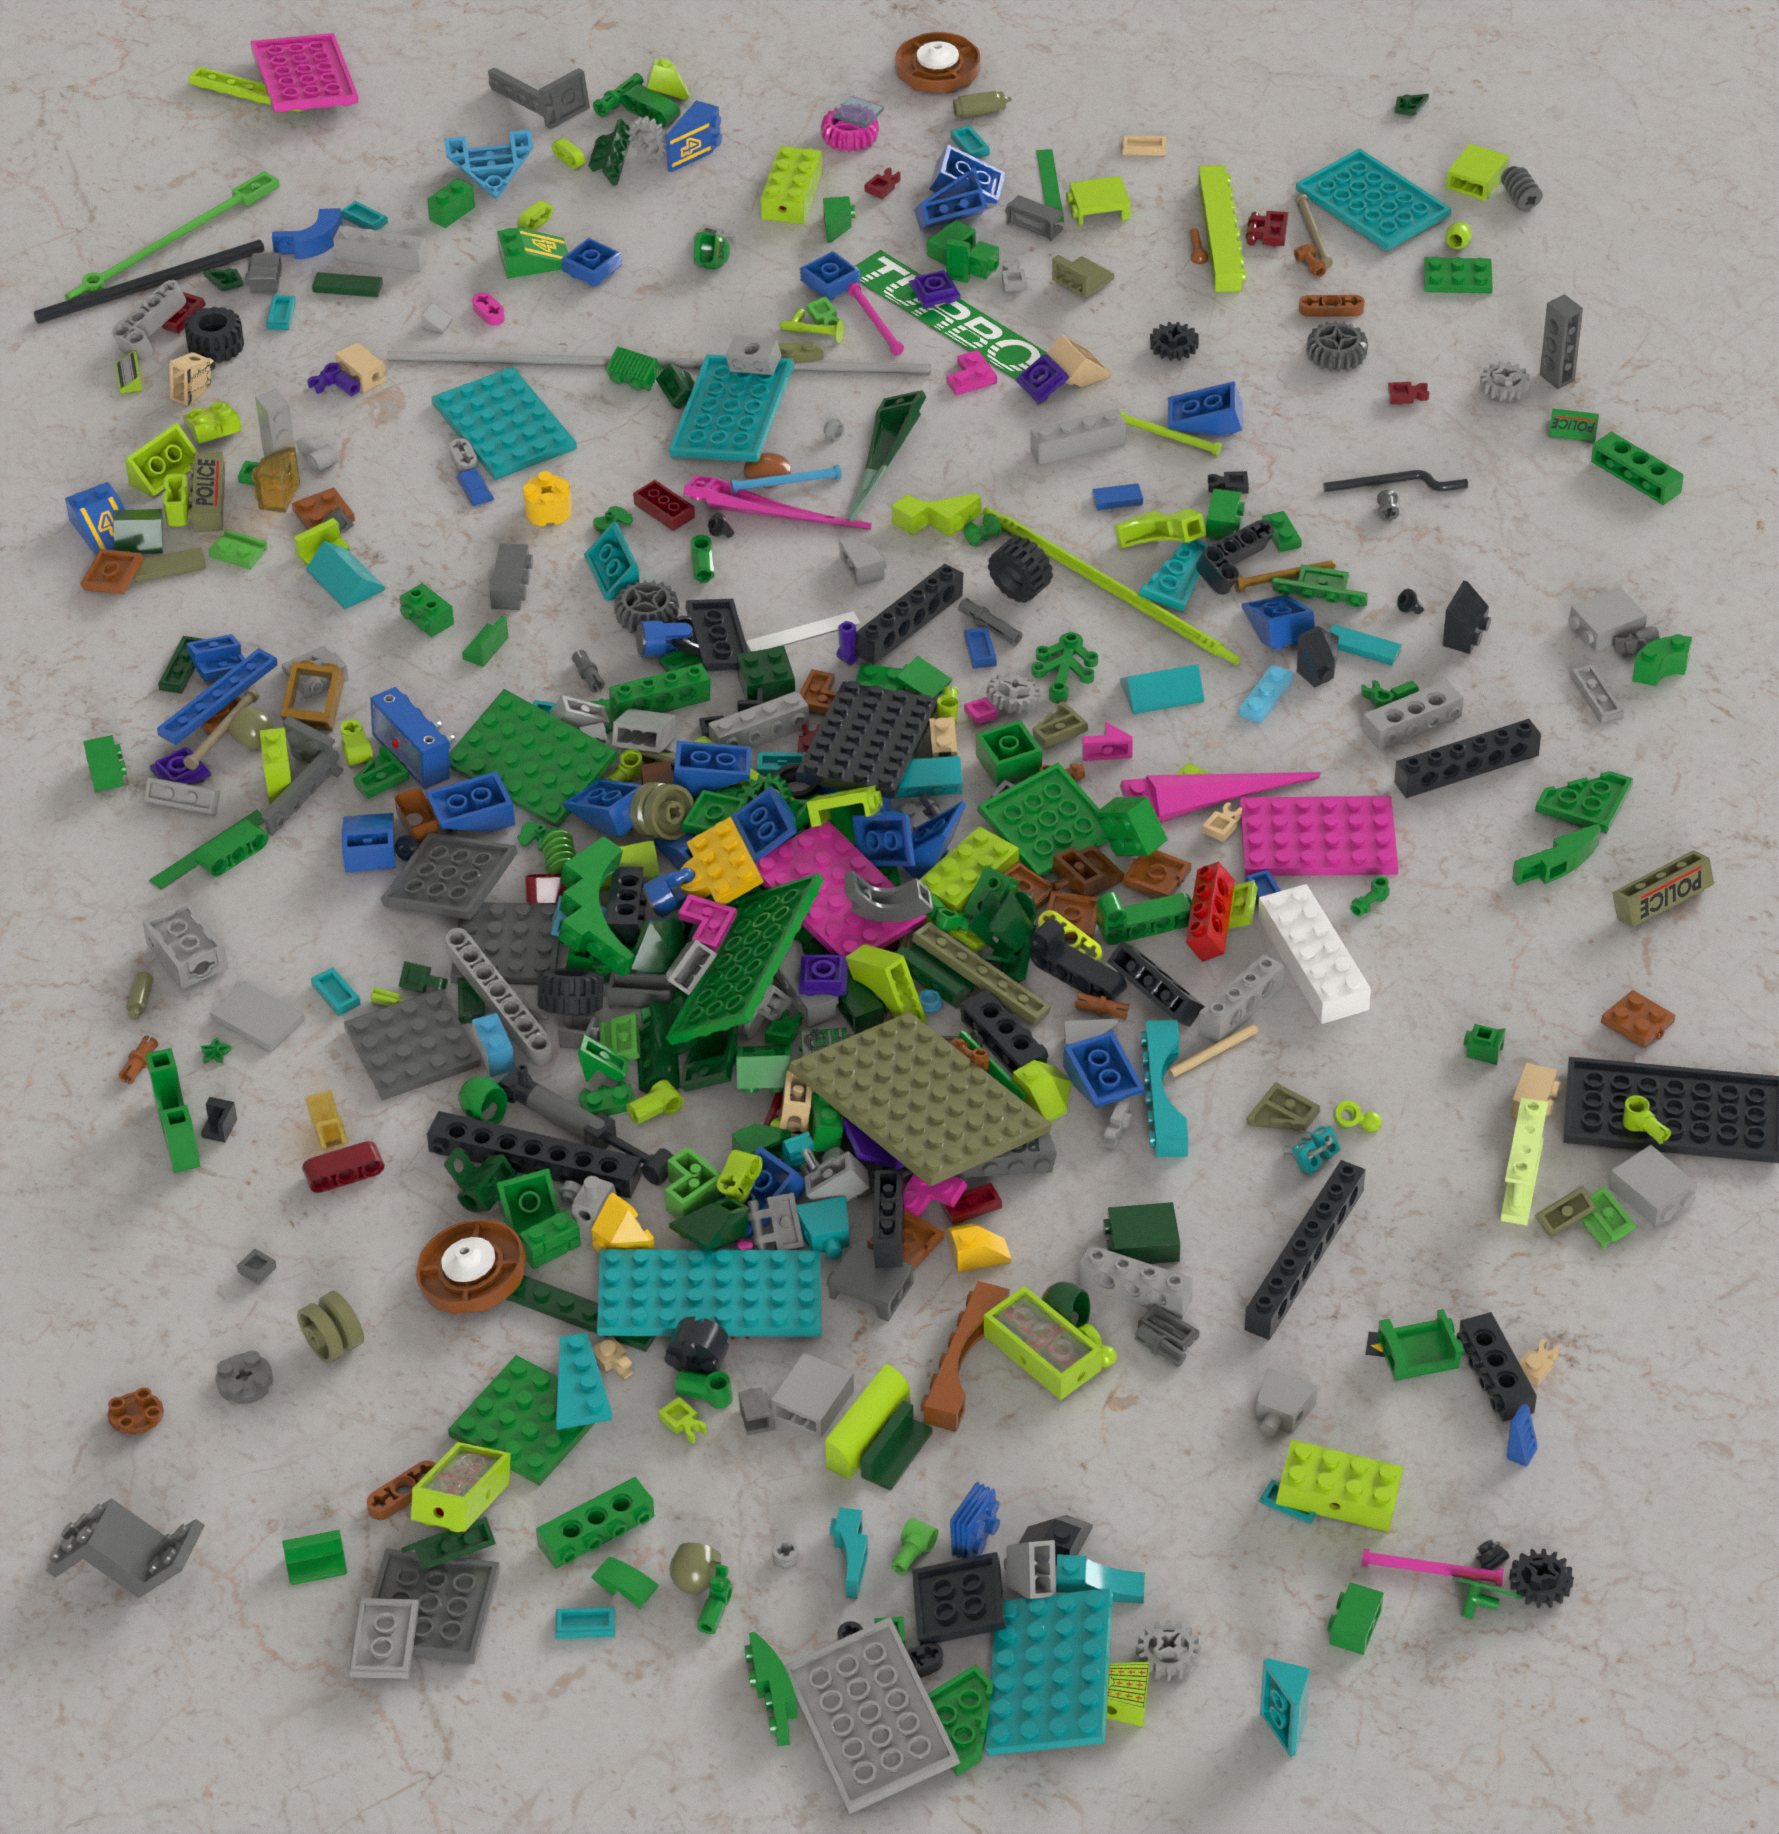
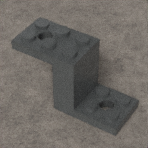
M111 1498L102 1505L98 1503L90 1513H83L75 1523L70 1522L61 1533V1537H63L62 1542L53 1549L49 1556L51 1562L46 1571L57 1577L84 1559L133 1595L140 1598L183 1570L205 1525L199 1520L194 1519L187 1525H180L173 1534L163 1535Z

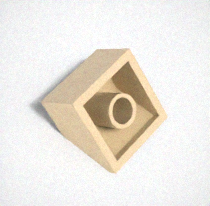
M1062 334L1047 352L1069 375L1070 378L1066 383L1070 386L1076 384L1083 388L1112 375L1088 348Z

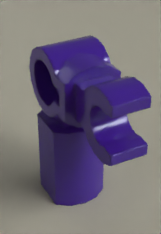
M334 362L327 364L324 370L320 372V375L312 376L307 380L308 387L310 389L314 387L317 394L323 392L327 385L331 386L332 384H335L350 396L360 391V383L342 371L340 364Z
M844 621L838 626L840 647L837 650L836 656L846 664L853 665L859 658L855 656L856 625L853 622Z

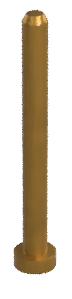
M1329 560L1310 564L1309 566L1334 569L1336 564L1335 561ZM1301 566L1247 578L1239 575L1234 588L1237 593L1244 592L1246 587L1270 583L1273 577L1282 579L1299 577Z

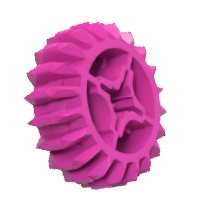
M843 105L842 108L835 107L834 111H828V114L824 115L821 133L823 140L826 141V145H831L832 149L839 148V151L847 150L849 152L850 150H855L857 152L860 148L864 150L866 146H872V142H875L878 136L879 125L877 117L874 116L872 111H868V108L861 109L860 106L852 107L851 105L850 107H845Z

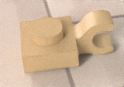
M613 1336L607 1337L592 1347L597 1364L605 1372L613 1368L623 1380L633 1375V1372L628 1368L632 1365L628 1359V1351Z

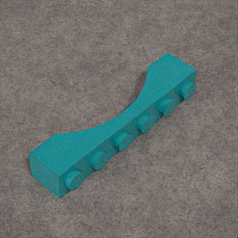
M1178 1020L1146 1021L1145 1032H1141V1047H1146V1051H1142L1143 1067H1148V1071H1144V1086L1150 1088V1090H1146V1107L1151 1106V1110H1147L1148 1127L1153 1126V1130L1149 1131L1150 1147H1155V1157H1187L1189 1140L1187 1118L1171 1104L1162 1083L1169 1067L1179 1057Z

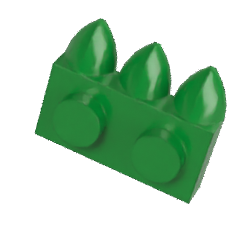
M623 1081L617 1082L616 1086L611 1088L601 1084L598 1090L593 1092L583 1088L579 1094L581 1108L595 1116L600 1112L606 1116L628 1112L626 1104L636 1100L631 1084H626Z

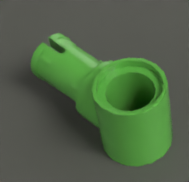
M910 1518L902 1530V1548L891 1563L892 1569L899 1574L905 1575L917 1556H920L923 1551L929 1553L933 1549L938 1538V1529Z

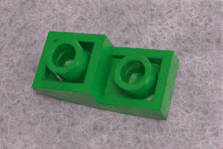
M608 1557L591 1576L594 1581L614 1596L618 1591L638 1609L645 1604L659 1587L655 1581L639 1570L612 1557Z

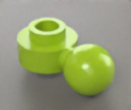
M1351 1100L1342 1101L1333 1111L1335 1123L1344 1129L1361 1124L1365 1131L1376 1132L1382 1125V1119L1378 1113L1369 1111L1362 1114L1359 1105ZM1343 1111L1349 1114V1120L1343 1118Z
M1086 1323L1078 1328L1079 1331L1102 1349V1367H1111L1117 1359L1114 1348L1102 1345L1101 1337L1092 1325Z

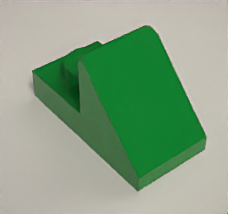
M586 1035L581 1039L578 1056L586 1082H589L597 1070L603 1072L605 1076L621 1082L626 1076L630 1060Z

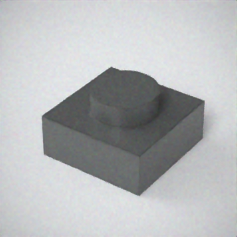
M253 1249L237 1265L239 1274L258 1285L277 1268L276 1260L257 1249Z

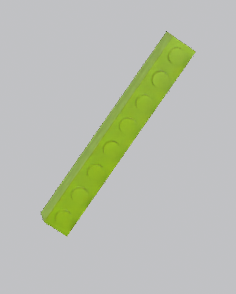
M1225 165L1199 166L1198 185L1215 292L1242 291V282H1246V269L1244 268V256L1240 255L1242 254V244L1239 241L1240 233L1239 227H1237V214H1234L1235 201L1233 200V188L1230 187V173L1226 174Z

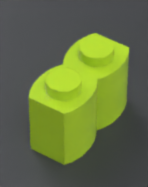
M167 474L164 479L165 492L163 494L167 525L169 527L186 526L189 522V489L186 475Z

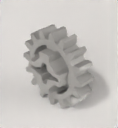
M648 116L644 118L639 117L629 126L631 129L627 133L631 136L628 140L633 142L632 148L638 149V155L643 154L645 160L650 157L652 162L656 160L660 162L667 156L666 134L668 131L662 129L661 123L657 125L654 118L650 121Z
M1499 361L1496 366L1491 363L1490 368L1485 367L1480 375V389H1484L1485 395L1491 394L1492 399L1499 397V401H1503V399L1512 401V397L1520 399L1521 394L1526 395L1527 390L1530 389V374L1526 373V368L1519 369V364L1512 366L1511 362L1503 364Z
M1006 673L1005 677L998 674L996 678H991L990 683H988L986 691L987 700H992V706L999 705V710L1005 708L1008 713L1016 711L1018 714H1021V710L1029 713L1030 708L1036 709V705L1039 703L1040 688L1035 687V682H1028V677L1021 678L1019 674L1010 676L1009 673Z
M1166 1620L1165 1626H1161L1157 1621L1153 1630L1145 1627L1144 1635H1139L1136 1655L1139 1656L1138 1662H1150L1149 1673L1154 1671L1155 1679H1159L1161 1675H1166L1167 1681H1171L1172 1675H1176L1181 1680L1183 1679L1184 1671L1192 1674L1193 1666L1199 1665L1201 1645H1199L1198 1635L1192 1636L1191 1627L1185 1630L1182 1629V1622H1178L1176 1626H1171L1170 1620ZM1150 1646L1153 1647V1654L1149 1651ZM1184 1647H1186L1187 1650H1188L1187 1655L1185 1654V1648H1184Z

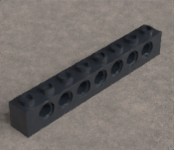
M438 1111L427 1132L429 1152L438 1155L450 1156L455 1148H462L471 1162L482 1164L488 1156L503 1154L516 1173L529 1174L549 1168L553 1181L563 1184L565 1181H573L581 1186L584 1185V1180L587 1177L596 1176L601 1180L614 1184L617 1196L630 1199L642 1176L641 1159L637 1156Z
M1340 1160L1246 1307L1245 1331L1267 1340L1271 1339L1363 1193L1366 1169Z

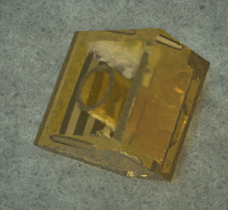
M289 447L261 458L257 468L253 469L252 481L255 482L256 487L254 496L258 500L260 510L286 513L300 485L295 447Z

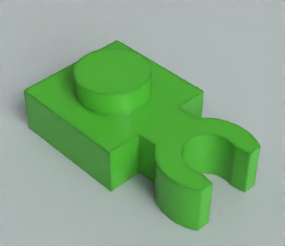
M826 296L806 304V311L816 325L823 323L825 326L837 324L840 320L837 318V311Z

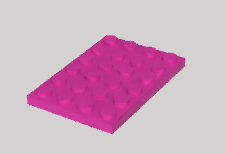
M334 33L251 41V50L274 112H287L288 110L297 109L308 110L309 108L317 107L329 108L337 105L350 106L358 103L357 91Z
M1391 796L1240 797L1245 876L1269 870L1272 876L1398 874V857Z
M828 820L822 826L811 827L779 845L755 863L764 880L762 885L766 889L816 873L822 876L824 882L819 889L818 896L810 906V911L805 916L802 925L832 955H843V957H846L863 944L883 949L925 924V915L903 922H876L862 918L853 912L852 901L846 896L844 891L846 886L844 874L853 870L874 887L893 888L895 886Z

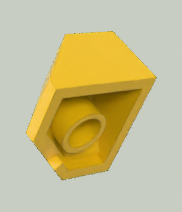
M613 1192L608 1196L591 1229L592 1246L595 1251L600 1254V1249H655L654 1237L648 1229L642 1230L641 1225L635 1219L638 1214L633 1206Z
M972 1223L945 1228V1235L958 1273L1011 1262V1257L1003 1237Z

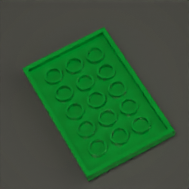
M506 689L502 690L449 752L450 769L468 779L497 771L514 805L557 828L571 814L569 810L564 808L563 803L600 779L619 756L617 750Z

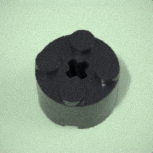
M686 1317L678 1323L666 1350L665 1363L678 1372L684 1370L709 1375L712 1372L719 1371L729 1348L727 1332L712 1320L705 1318L701 1322L695 1321L696 1317Z

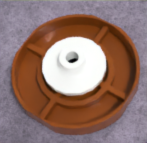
M947 32L924 33L905 41L898 48L895 56L896 73L901 80L915 91L953 93L958 88L970 85L980 72V52L973 43L963 36Z
M490 1219L464 1221L444 1229L426 1244L419 1256L416 1279L424 1298L434 1308L453 1315L471 1312L481 1313L505 1300L520 1285L524 1275L526 1254L519 1236L506 1224Z

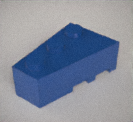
M975 166L921 202L914 209L920 230L981 215L988 209Z

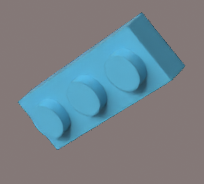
M1271 665L1240 706L1239 716L1261 724L1292 682L1294 672Z

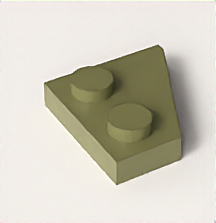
M812 342L802 344L778 343L781 358L793 359L794 364L823 360V350Z
M1062 701L1058 704V710L1054 714L1049 712L1044 717V720L1032 729L1033 737L1047 748L1087 732L1088 723Z
M1275 1082L1246 1120L1249 1126L1305 1131L1320 1113V1106Z

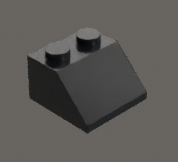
M1463 580L1446 609L1443 646L1470 654L1474 646H1479L1483 631L1489 629L1491 617H1488L1489 606L1468 581Z

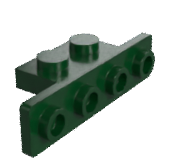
M622 119L617 120L613 133L601 135L596 139L588 164L593 172L603 168L602 172L613 186L618 185L631 142L628 140L631 135L627 133L631 128Z

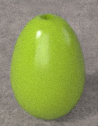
M1462 221L1451 224L1445 233L1446 244L1454 250L1464 249L1469 245L1472 238L1470 226Z

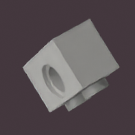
M734 336L727 350L726 358L730 371L773 375L780 361L781 352L777 339Z

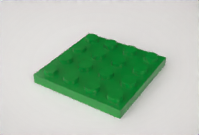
M1059 762L979 804L977 808L978 813L1000 838L1019 848V860L1023 865L1042 878L1053 872L1054 855L1072 847L1081 851L1091 845L1098 848L1109 842L1095 814L1100 809Z
M515 1355L448 1429L449 1437L460 1443L511 1453L510 1470L540 1486L594 1424L556 1430L558 1377Z

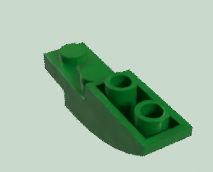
M1595 824L1562 835L1553 840V848L1515 860L1512 880L1516 885H1520L1540 878L1544 884H1547L1570 873L1585 862L1597 848L1600 825Z
M751 1632L749 1633L750 1645H744L746 1662L753 1665V1669L748 1670L750 1687H756L758 1699L765 1698L766 1710H772L773 1716L768 1717L770 1735H776L778 1746L790 1745L788 1719L798 1718L797 1700L792 1682L775 1651L757 1633Z

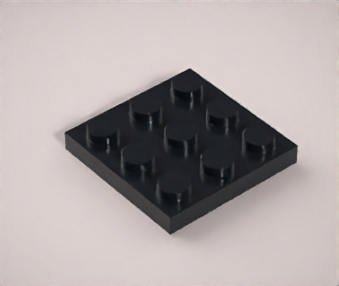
M997 1552L912 1569L917 1638L920 1645L929 1642L936 1644L1007 1629L1000 1558Z

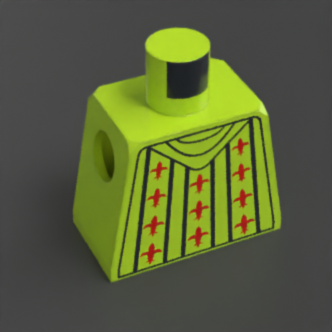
M1150 1662L1109 1663L1106 1718L1144 1727Z

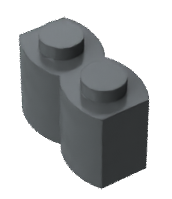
M280 252L253 253L252 259L248 260L249 273L245 275L246 286H250L251 292H278L282 273Z

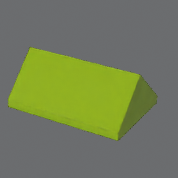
M178 423L169 427L125 459L129 484L150 497H154L164 490V479L167 474L188 473L190 471V463H194L195 453H198Z
M654 840L620 847L623 853L619 867H644V877H648L649 881L660 875ZM612 874L606 879L600 891L610 889Z

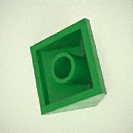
M549 1168L496 1182L499 1210L505 1224L512 1228L516 1234L560 1213Z

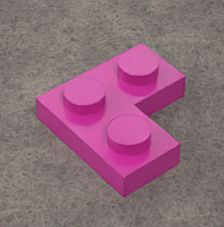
M978 350L957 356V363L962 371L946 375V383L955 395L997 383V375Z
M688 894L678 915L679 920L699 926L692 940H698L717 953L737 916V910L733 907Z
M914 1174L904 1189L905 1210L920 1218L932 1199L954 1208L965 1191L967 1184L964 1180L953 1176L930 1187Z

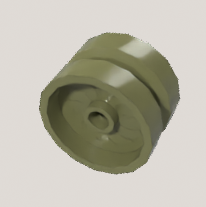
M648 782L639 787L632 797L630 819L633 827L639 834L651 838L677 840L687 833L682 831L681 824L694 805V801L687 789L679 785Z
M330 1291L319 1298L318 1305L310 1303L298 1310L297 1318L301 1331L312 1350L324 1362L331 1363L341 1357L344 1352L343 1348L350 1351L363 1344L364 1333L361 1324L349 1303L338 1292Z

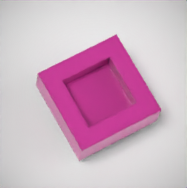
M986 697L964 704V712L975 725L998 718V710L991 705V702Z

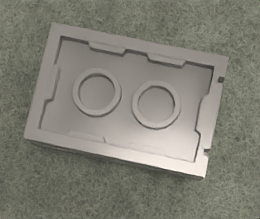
M189 901L143 921L146 943L181 989L228 969L224 946Z

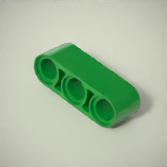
M640 84L635 85L621 95V103L625 109L642 118L648 116L650 121L654 118L656 124L659 125L661 123L662 127L670 124L681 114L679 106L674 101Z
M244 820L203 845L196 852L195 861L214 877L220 876L263 849L268 842V834L251 820Z

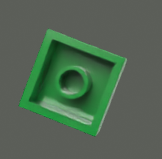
M1022 720L976 734V757L996 787L1004 780L1011 783L1040 772L1042 750Z
M1115 797L1095 813L1115 856H1149L1168 841L1148 797Z

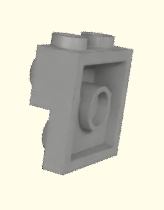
M325 646L282 664L283 672L289 678L292 662L301 663L302 660H307L316 665L331 663L337 665L342 670L345 676L344 682L349 680L347 665L336 652L331 654ZM301 675L298 690L305 698L311 697L329 689L331 678Z

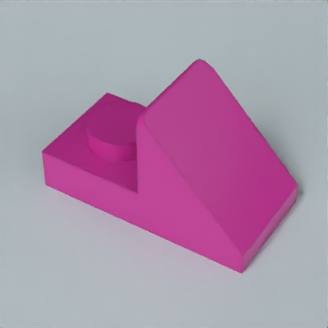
M1105 722L1104 735L1082 737L1083 761L1132 758L1133 737L1108 722Z

